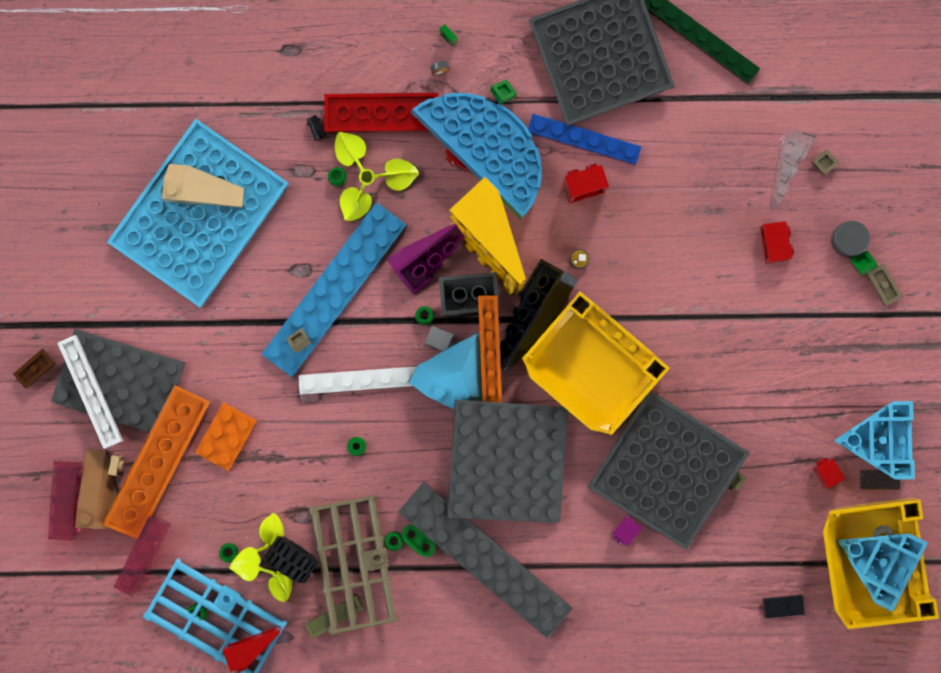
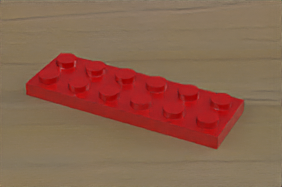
M438 93L324 94L325 133L430 132L411 114V111L420 103L430 98H437Z

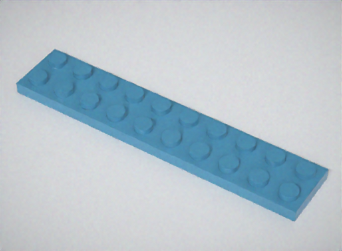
M376 202L261 355L293 377L407 227V224ZM303 328L312 343L305 349L295 353L286 338Z

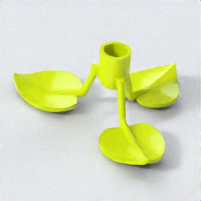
M339 132L336 136L335 153L339 162L345 166H350L356 161L361 170L359 174V179L362 183L360 191L357 188L351 187L344 190L340 196V207L346 221L359 219L369 211L372 205V198L369 194L363 193L366 185L374 182L375 178L386 177L387 185L391 189L399 191L406 189L419 175L418 170L411 163L403 159L389 160L385 164L386 173L374 174L370 169L364 170L358 160L366 153V145L363 139L357 135Z
M271 513L270 516L263 520L259 530L260 538L266 544L258 549L252 547L243 549L232 561L229 569L245 581L254 580L259 571L271 574L273 577L268 582L271 594L278 601L286 602L292 590V579L279 571L275 573L272 570L259 567L261 558L258 552L269 548L277 536L284 537V528L280 518L275 513Z

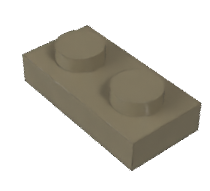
M885 264L866 273L884 307L903 297Z

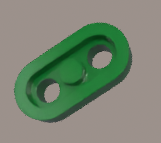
M413 524L407 525L403 529L402 539L422 557L433 555L436 545ZM411 530L415 532V537L413 538L408 536V532ZM423 544H429L430 549L424 550L422 548Z

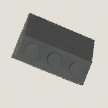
M497 272L439 277L443 319L479 316L478 295H498V314H500Z

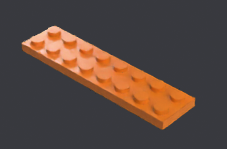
M174 384L103 522L104 526L137 540L140 539L210 401Z

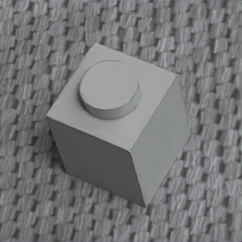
M432 326L425 345L439 351H444L453 346L456 340L453 339V334Z

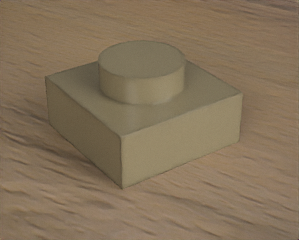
M827 149L811 162L823 177L839 164Z
M303 328L286 338L295 353L305 349L312 343Z

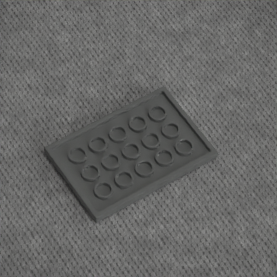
M74 329L72 336H78L114 421L150 432L174 384L179 385L186 362ZM64 360L51 402L88 413Z

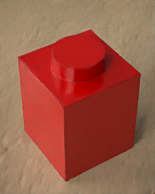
M824 457L816 462L817 465L813 467L824 488L829 489L845 479L832 458L827 459Z

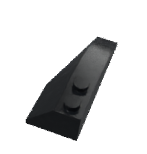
M540 259L519 295L521 298L520 303L513 310L514 318L512 323L508 324L506 328V338L500 343V366L505 372L518 362L547 330L578 282L577 279L543 259Z

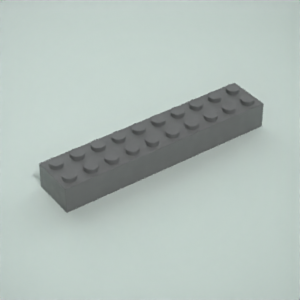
M423 482L398 511L547 639L573 609L571 605L469 519L446 517L447 500L427 483Z

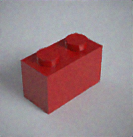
M787 222L768 223L760 226L765 264L791 260L794 255V248L789 241L791 229L790 226H787Z

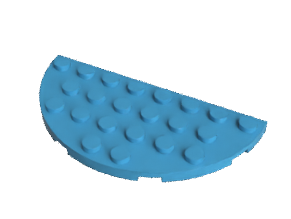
M468 93L443 94L441 97L430 98L412 109L411 114L480 181L486 177L500 193L502 202L518 218L522 219L533 205L540 188L542 166L540 154L531 138V133L515 114L499 103L497 105L485 100L486 97Z

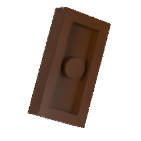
M41 349L13 375L25 389H28L56 365V362L44 349Z

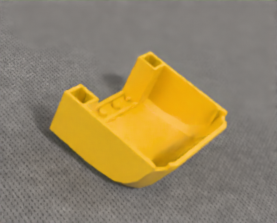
M581 291L522 358L530 378L590 430L612 435L670 369L666 363Z
M911 497L844 506L829 511L823 529L834 610L847 629L939 619L936 598L929 594L923 554L894 611L891 612L874 603L869 591L849 561L847 554L837 541L873 537L874 530L880 525L889 526L893 531V535L910 533L921 539L918 520L923 519L920 499Z

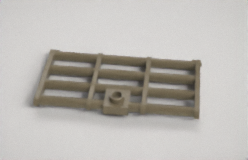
M376 495L308 508L309 515L312 517L317 546L315 552H318L324 588L322 594H325L330 624L328 630L329 635L332 636L342 632L399 621L394 608L390 586L391 576H389L387 569L389 568L387 551L382 541L384 535H381L375 502L377 500ZM368 502L374 537L362 539L356 504ZM349 505L355 540L343 542L337 507ZM330 509L336 544L324 546L319 511ZM375 541L376 549L365 552L363 543ZM356 545L362 582L350 584L344 547ZM337 549L343 585L331 588L325 551ZM380 569L381 578L370 580L368 571ZM382 582L388 619L377 621L371 584ZM363 586L369 623L358 625L351 588ZM344 590L350 626L338 629L332 592Z

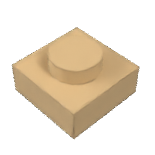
M111 456L108 475L119 476L124 471V456Z

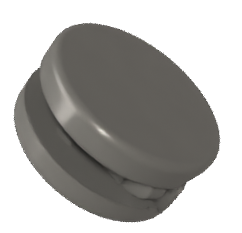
M846 221L835 228L831 236L834 250L844 257H855L863 253L870 242L867 228L857 221Z

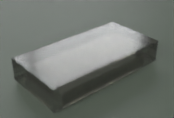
M860 470V489L900 490V479H893L881 470Z

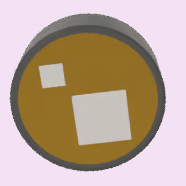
M439 61L432 64L430 69L432 75H442L447 73L450 67L447 61Z
M575 250L570 256V263L574 268L582 269L589 263V255L585 250Z

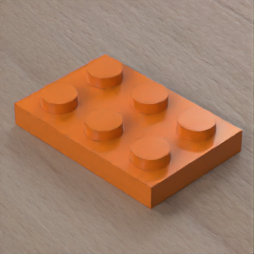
M223 402L195 453L230 471L255 427L257 420Z

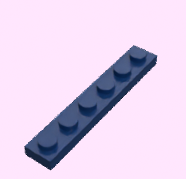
M532 114L528 127L532 135L635 166L642 147L573 125L567 126L566 123Z

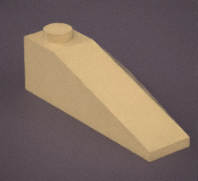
M169 164L163 181L162 199L169 203L243 208L244 188L189 165Z

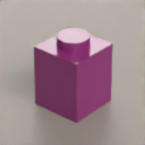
M625 515L611 533L614 535L612 539L620 546L623 543L628 546L642 528L629 516Z

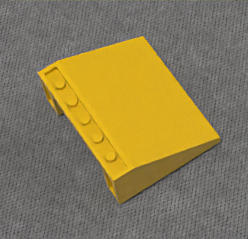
M484 177L449 210L451 214L449 218L452 220V224L458 226L465 235L463 240L465 242L464 247L470 253L474 251L478 256V262L483 267L487 265L492 270L490 273L497 272V281L500 279L504 283L503 288L510 295L514 293L516 296L522 291L526 277L500 193Z

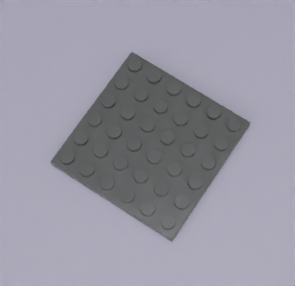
M579 0L529 19L567 126L675 87L644 0Z
M651 390L640 403L591 480L588 488L687 550L750 452Z
M455 400L446 517L560 523L568 410L565 407Z

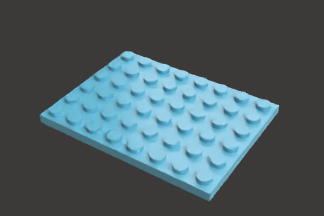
M195 118L107 243L202 308L289 186V183ZM169 164L189 165L244 188L243 208L169 203L162 199L163 181Z

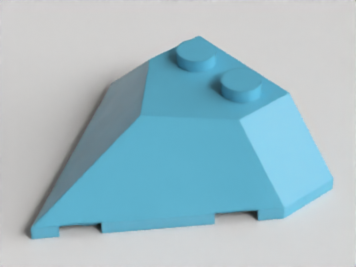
M479 332L438 353L426 362L418 364L409 383L427 397L454 409L455 400L483 401Z
M892 401L834 440L893 479H915V460H912L913 401Z
M910 533L837 540L847 554L862 583L869 591L874 603L893 612L928 542Z

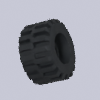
M277 536L264 556L273 568L298 583H305L318 564L316 558L307 550L282 536Z

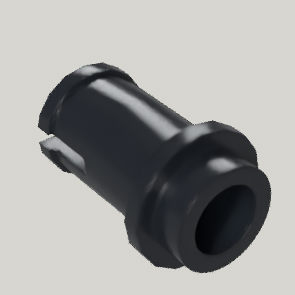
M317 115L306 119L308 122L306 125L310 127L315 141L326 137L319 122L321 119Z

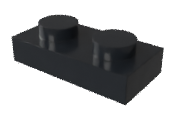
M801 594L763 598L765 618L805 615L803 595Z

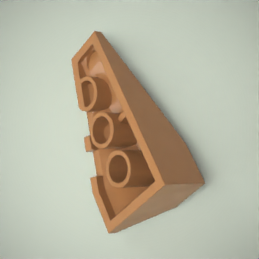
M86 450L75 528L111 529L104 526L103 522L117 496L116 486H114L112 475H108L110 462L107 450Z

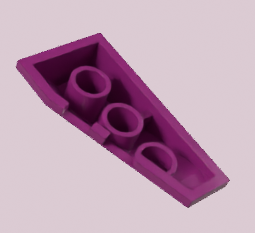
M452 224L403 247L388 258L387 261L409 290L415 294L430 283L433 279L432 275L437 269H441L444 265L442 262L448 255L453 254L464 240L465 235L458 226Z

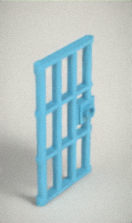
M177 558L148 610L143 614V619L156 623L178 636L179 640H185L214 657L215 661L218 662L219 660L226 665L228 664L223 654V648L225 645L239 641L232 637L237 627L252 635L262 632L242 620L247 610L276 627L280 626V634L287 624L286 620L278 619L254 605L250 599L242 598L241 593L227 585L222 586L218 584L215 579L211 580L182 563L179 558ZM176 569L208 586L203 596L171 579ZM166 586L197 602L198 605L194 612L189 614L188 610L162 596ZM211 589L219 593L214 603L206 599ZM157 602L188 620L183 630L152 612ZM236 603L244 607L239 617L231 614ZM201 606L233 623L234 626L230 633H225L203 619L199 620L200 617L196 615ZM194 623L222 639L224 643L220 650L214 649L187 633L191 624ZM280 634L269 644L265 654L261 653L256 658L259 664L255 671L247 668L240 673H258Z

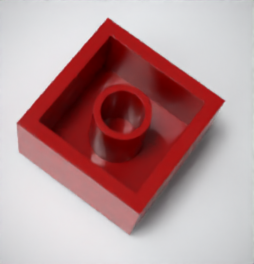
M595 163L586 166V169L582 171L575 169L567 172L568 175L564 177L563 185L569 204L606 193L609 185L602 165L597 166Z

